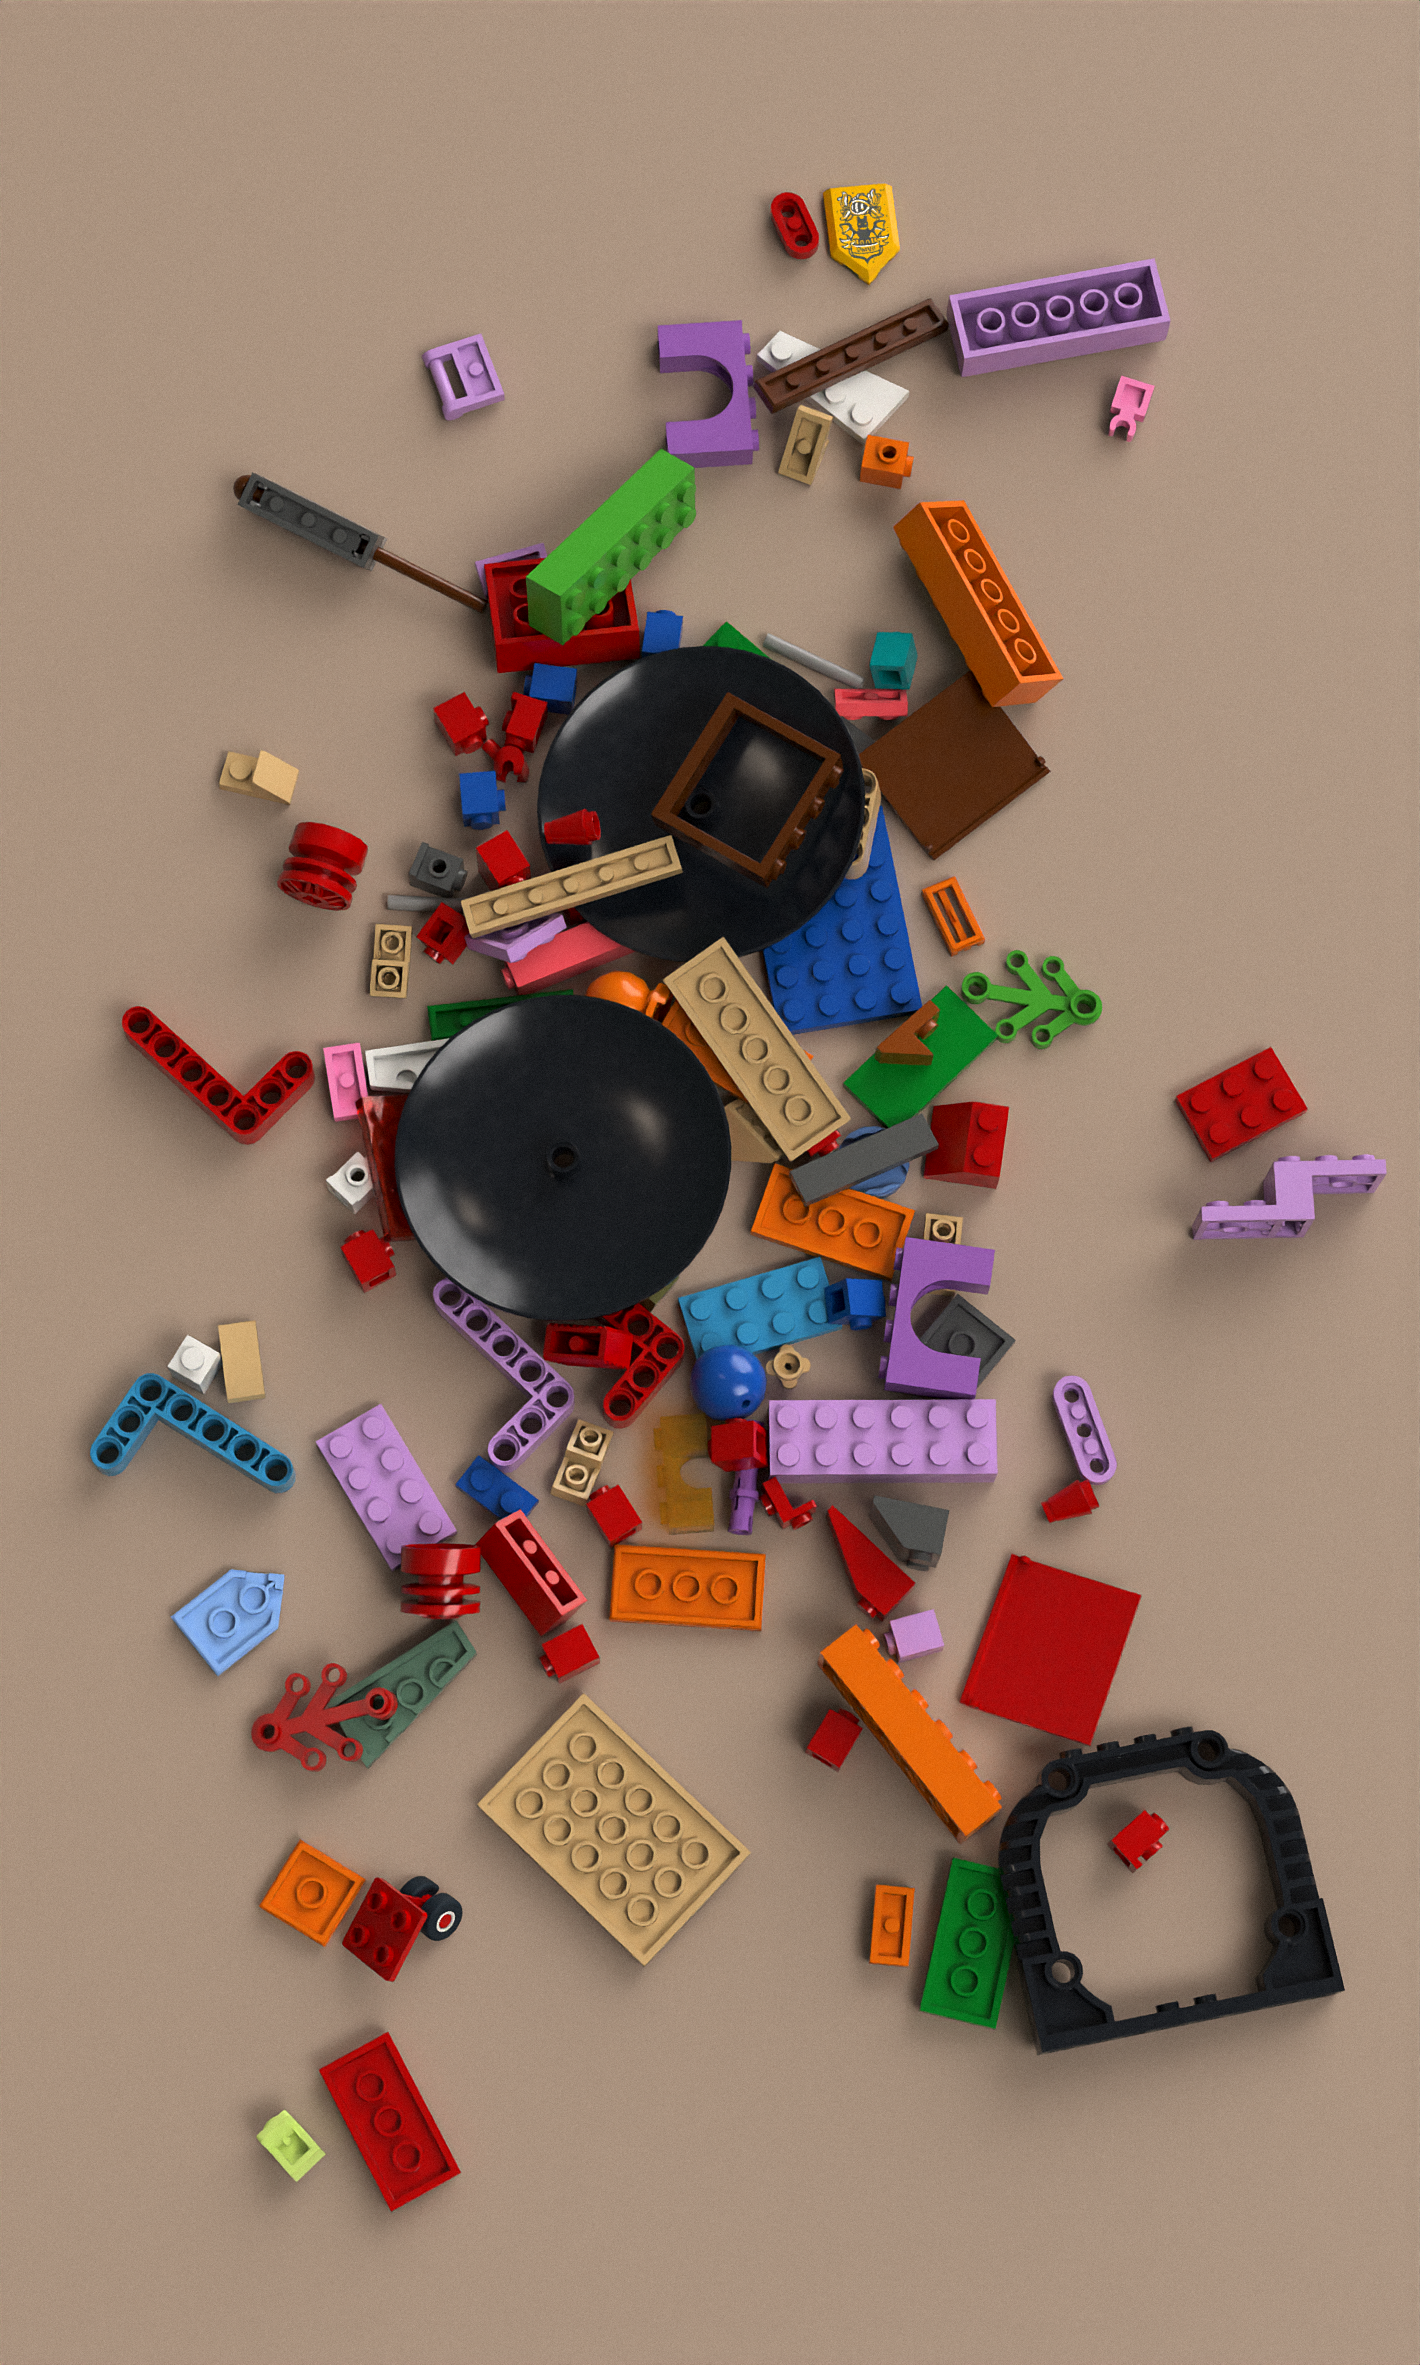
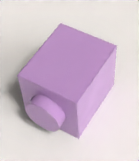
M934 1609L891 1620L888 1624L889 1632L883 1633L888 1654H895L898 1663L942 1652L944 1648Z

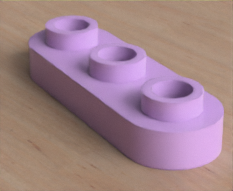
M1063 1377L1057 1382L1053 1390L1052 1399L1079 1475L1083 1480L1088 1479L1091 1485L1105 1484L1113 1477L1117 1462L1088 1383L1081 1377ZM1072 1391L1077 1395L1078 1400L1070 1403L1066 1401L1064 1394ZM1080 1426L1087 1427L1090 1430V1436L1086 1438L1080 1437L1077 1433V1428ZM1093 1461L1100 1462L1103 1466V1471L1099 1473L1093 1472L1090 1469V1463Z

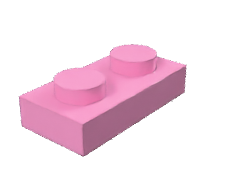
M360 1042L323 1048L335 1122L370 1117L371 1110Z

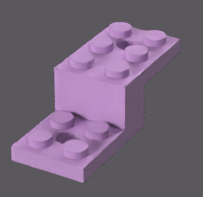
M1368 1154L1354 1156L1352 1160H1338V1157L1333 1155L1319 1156L1315 1158V1161H1301L1298 1156L1281 1157L1277 1162H1273L1263 1180L1264 1201H1246L1243 1203L1244 1206H1229V1203L1226 1201L1208 1202L1206 1206L1201 1207L1192 1225L1193 1240L1304 1237L1315 1219L1313 1194L1374 1193L1387 1174L1386 1159H1375L1374 1155Z

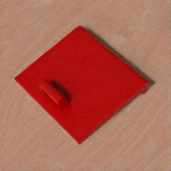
M1011 1554L960 1703L1003 1719L1091 1746L1142 1596L1031 1561L1027 1556L1019 1557Z

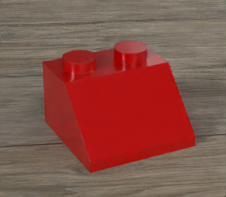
M974 1101L933 1106L930 1129L939 1146L937 1150L926 1154L923 1178L996 1189L1001 1172L1009 1107Z

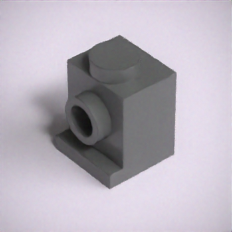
M422 842L409 872L410 886L443 898H452L455 890H462L468 871L464 870L462 858L429 847L428 843ZM438 866L446 870L442 873H436L433 871V868Z

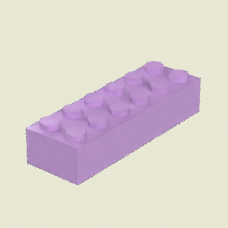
M1155 258L949 295L946 313L961 377L1166 340L1171 322Z
M996 1399L769 1400V1480L776 1476L779 1483L994 1482L998 1474Z

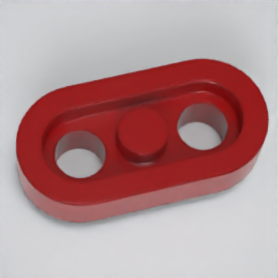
M791 192L777 195L771 203L770 216L786 252L796 259L812 257L818 250L819 233L803 199ZM791 212L793 216L787 218L782 213ZM804 241L807 245L801 247L796 245V242Z

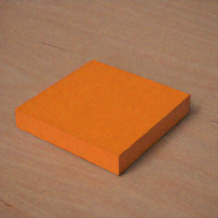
M299 1840L259 1907L326 1948L366 1883V1879L304 1841Z

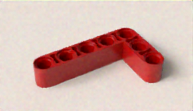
M136 1006L127 1010L123 1015L122 1027L130 1044L232 1138L241 1144H254L260 1140L315 1082V1073L309 1056L300 1051H292L283 1056L243 1096L149 1009ZM144 1021L149 1023L148 1029L143 1033L138 1034L131 1031L137 1022ZM171 1045L176 1048L170 1057L164 1058L157 1055L163 1046ZM295 1066H303L307 1069L305 1075L300 1078H292L288 1075V1072ZM197 1069L202 1072L201 1077L196 1081L189 1082L184 1080V1075L189 1070ZM273 1091L281 1094V1098L275 1104H266L262 1101L264 1095L268 1092ZM223 1093L229 1096L227 1102L221 1106L210 1104L211 1098L216 1094ZM248 1117L255 1120L254 1126L249 1130H240L236 1127L242 1118Z
M639 1303L619 1312L594 1318L603 1326L630 1332L628 1327L635 1321H642L649 1327L644 1335H633L632 1349L639 1356L610 1389L603 1400L605 1421L610 1426L619 1429L630 1426L681 1366L684 1359V1343L682 1338ZM664 1344H671L675 1346L678 1353L671 1359H664L659 1356L657 1350ZM646 1372L652 1375L654 1382L649 1387L643 1388L634 1383V1377L638 1373ZM616 1401H624L628 1403L631 1409L624 1416H616L612 1414L609 1408Z

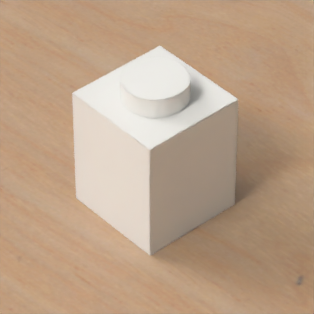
M187 1335L167 1367L174 1378L205 1394L223 1363L219 1352Z

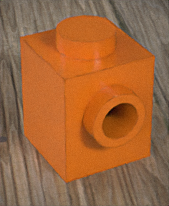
M867 435L859 482L901 489L903 477L910 478L914 461L913 456H908L909 442Z

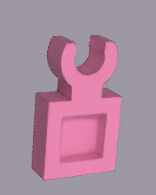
M1121 376L1110 408V413L1117 415L1110 422L1109 436L1113 437L1115 429L1123 426L1128 430L1126 441H1132L1136 431L1135 420L1144 421L1154 391V385Z

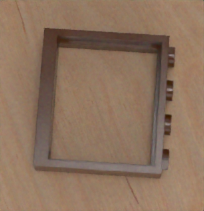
M727 692L652 811L651 817L655 826L761 886L768 888L772 880L776 881L778 876L784 873L787 862L784 860L791 849L797 850L806 836L804 828L811 818L815 820L820 815L825 805L823 798L829 788L835 789L839 784V778L844 772V769H842V758L839 753ZM739 717L823 763L761 863L677 817Z

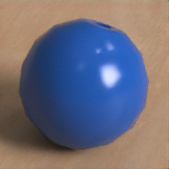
M720 1345L705 1351L696 1360L692 1367L689 1388L696 1406L713 1420L725 1422V1420L731 1418L745 1419L760 1407L765 1397L767 1378L760 1360L751 1352L736 1345Z

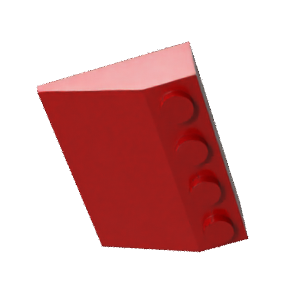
M545 558L484 564L497 673L533 670L534 663L563 667L640 658L639 626L631 580L622 592H617L607 602L602 612L595 614L585 623L578 635H573L564 645H561L529 626L526 576Z

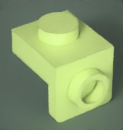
M283 2110L278 2116L271 2118L265 2124L263 2130L256 2136L258 2141L274 2156L296 2182L326 2154L286 2110Z

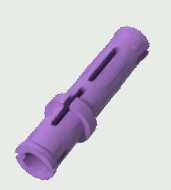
M753 1420L764 1428L763 1422L760 1423L761 1421ZM759 1468L735 1471L733 1489L729 1490V1499L732 1502L728 1532H732V1534H752L755 1502L759 1501V1492L756 1491Z

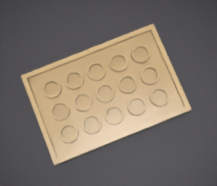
M584 1693L477 1804L504 1833L643 1967L655 1957L751 1854L733 1834Z

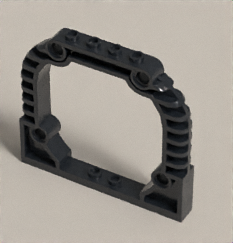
M1190 1726L1170 1731L1171 1737L1158 1740L1156 1734H1148L1134 1738V1744L1120 1747L1119 1741L1103 1743L1096 1746L1097 1752L1083 1754L1081 1748L1063 1751L1059 1753L1060 1759L1049 1762L1039 1772L1036 1779V1787L1016 1804L1008 1816L1001 1833L998 1848L1000 1880L1017 1952V1968L1037 2056L1336 1995L1345 1991L1323 1898L1319 1899L1298 1808L1288 1787L1269 1766L1246 1752L1228 1748L1225 1738L1220 1733L1213 1730L1194 1732L1193 1727ZM1199 1743H1207L1213 1748L1215 1757L1212 1761H1206L1199 1756L1197 1748ZM1177 1771L1186 1780L1198 1785L1226 1782L1248 1803L1257 1822L1277 1910L1270 1913L1264 1923V1934L1273 1947L1263 1969L1255 1978L1258 1992L1217 2000L1216 1993L1193 1998V2006L1180 2008L1178 2001L1155 2006L1157 2013L1115 2021L1112 2006L1097 1998L1080 1983L1083 1976V1966L1080 1959L1075 1954L1061 1951L1059 1948L1040 1863V1839L1047 1820L1050 1816L1060 1815L1074 1809L1086 1797L1088 1790L1091 1788ZM1058 1772L1065 1777L1067 1782L1065 1790H1055L1050 1786L1048 1781L1050 1773ZM1280 1917L1289 1918L1293 1922L1295 1931L1292 1937H1287L1279 1931L1278 1921ZM1061 1962L1069 1968L1070 1978L1068 1982L1061 1983L1053 1977L1052 1967L1054 1963Z

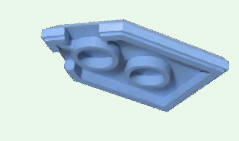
M231 1569L172 1615L171 1618L214 1673L219 1676L278 1629L285 1575Z

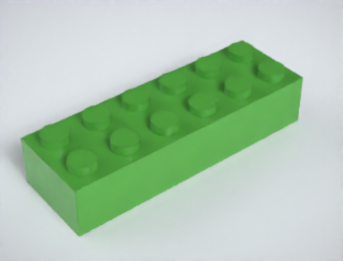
M660 449L526 576L529 626L561 645H564L573 635H578L590 618L602 612L607 602L617 592H622L629 584V581L640 570L643 571L649 566L654 556L662 549L668 548L674 537L683 528H688L693 523L696 517L695 467Z

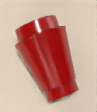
M582 809L551 822H545L544 834L548 844L591 845L593 841L600 840L601 836L597 813Z
M1077 1479L1046 1501L1041 1502L1049 1524L1055 1521L1092 1514L1091 1510L1100 1507L1088 1479L1079 1482Z

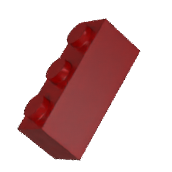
M521 1509L495 1523L475 1544L481 1546L482 1557L540 1636L568 1621L588 1601Z

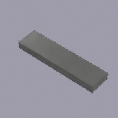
M919 1114L795 1168L789 1172V1177L804 1206L807 1207L938 1149L939 1144L923 1114Z

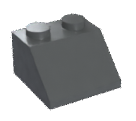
M874 1495L869 1518L897 1559L907 1562L906 1567L913 1570L928 1571L929 1567H937L942 1553L949 1510Z

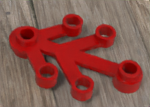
M330 1663L323 1668L321 1672L323 1681L302 1716L288 1719L299 1698L306 1696L311 1688L308 1677L300 1673H293L285 1681L286 1692L274 1712L264 1714L254 1722L251 1737L259 1749L265 1752H275L283 1749L299 1759L306 1770L312 1772L321 1771L325 1767L327 1761L325 1753L314 1747L307 1748L291 1737V1735L307 1732L335 1749L341 1759L347 1762H355L363 1754L361 1743L353 1738H345L327 1726L365 1715H370L378 1720L389 1719L397 1710L398 1702L396 1696L391 1691L378 1687L370 1690L365 1699L325 1709L336 1689L342 1686L347 1679V1672L344 1667L336 1663ZM333 1669H338L340 1672L339 1679L335 1682H330L329 1673ZM297 1679H302L303 1688L298 1692H294L293 1682ZM377 1696H382L384 1698V1705L382 1708L375 1710L373 1701ZM272 1725L275 1729V1734L272 1738L266 1739L264 1730ZM353 1743L356 1747L355 1753L347 1757L344 1749L346 1745ZM317 1753L319 1762L311 1767L308 1763V1758L311 1754Z

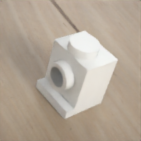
M356 1152L333 1176L326 1180L328 1190L355 1215L386 1184L384 1175L381 1174L385 1168L373 1155L368 1154L364 1158L359 1152ZM357 1171L365 1175L364 1179L360 1182H355L351 1179Z

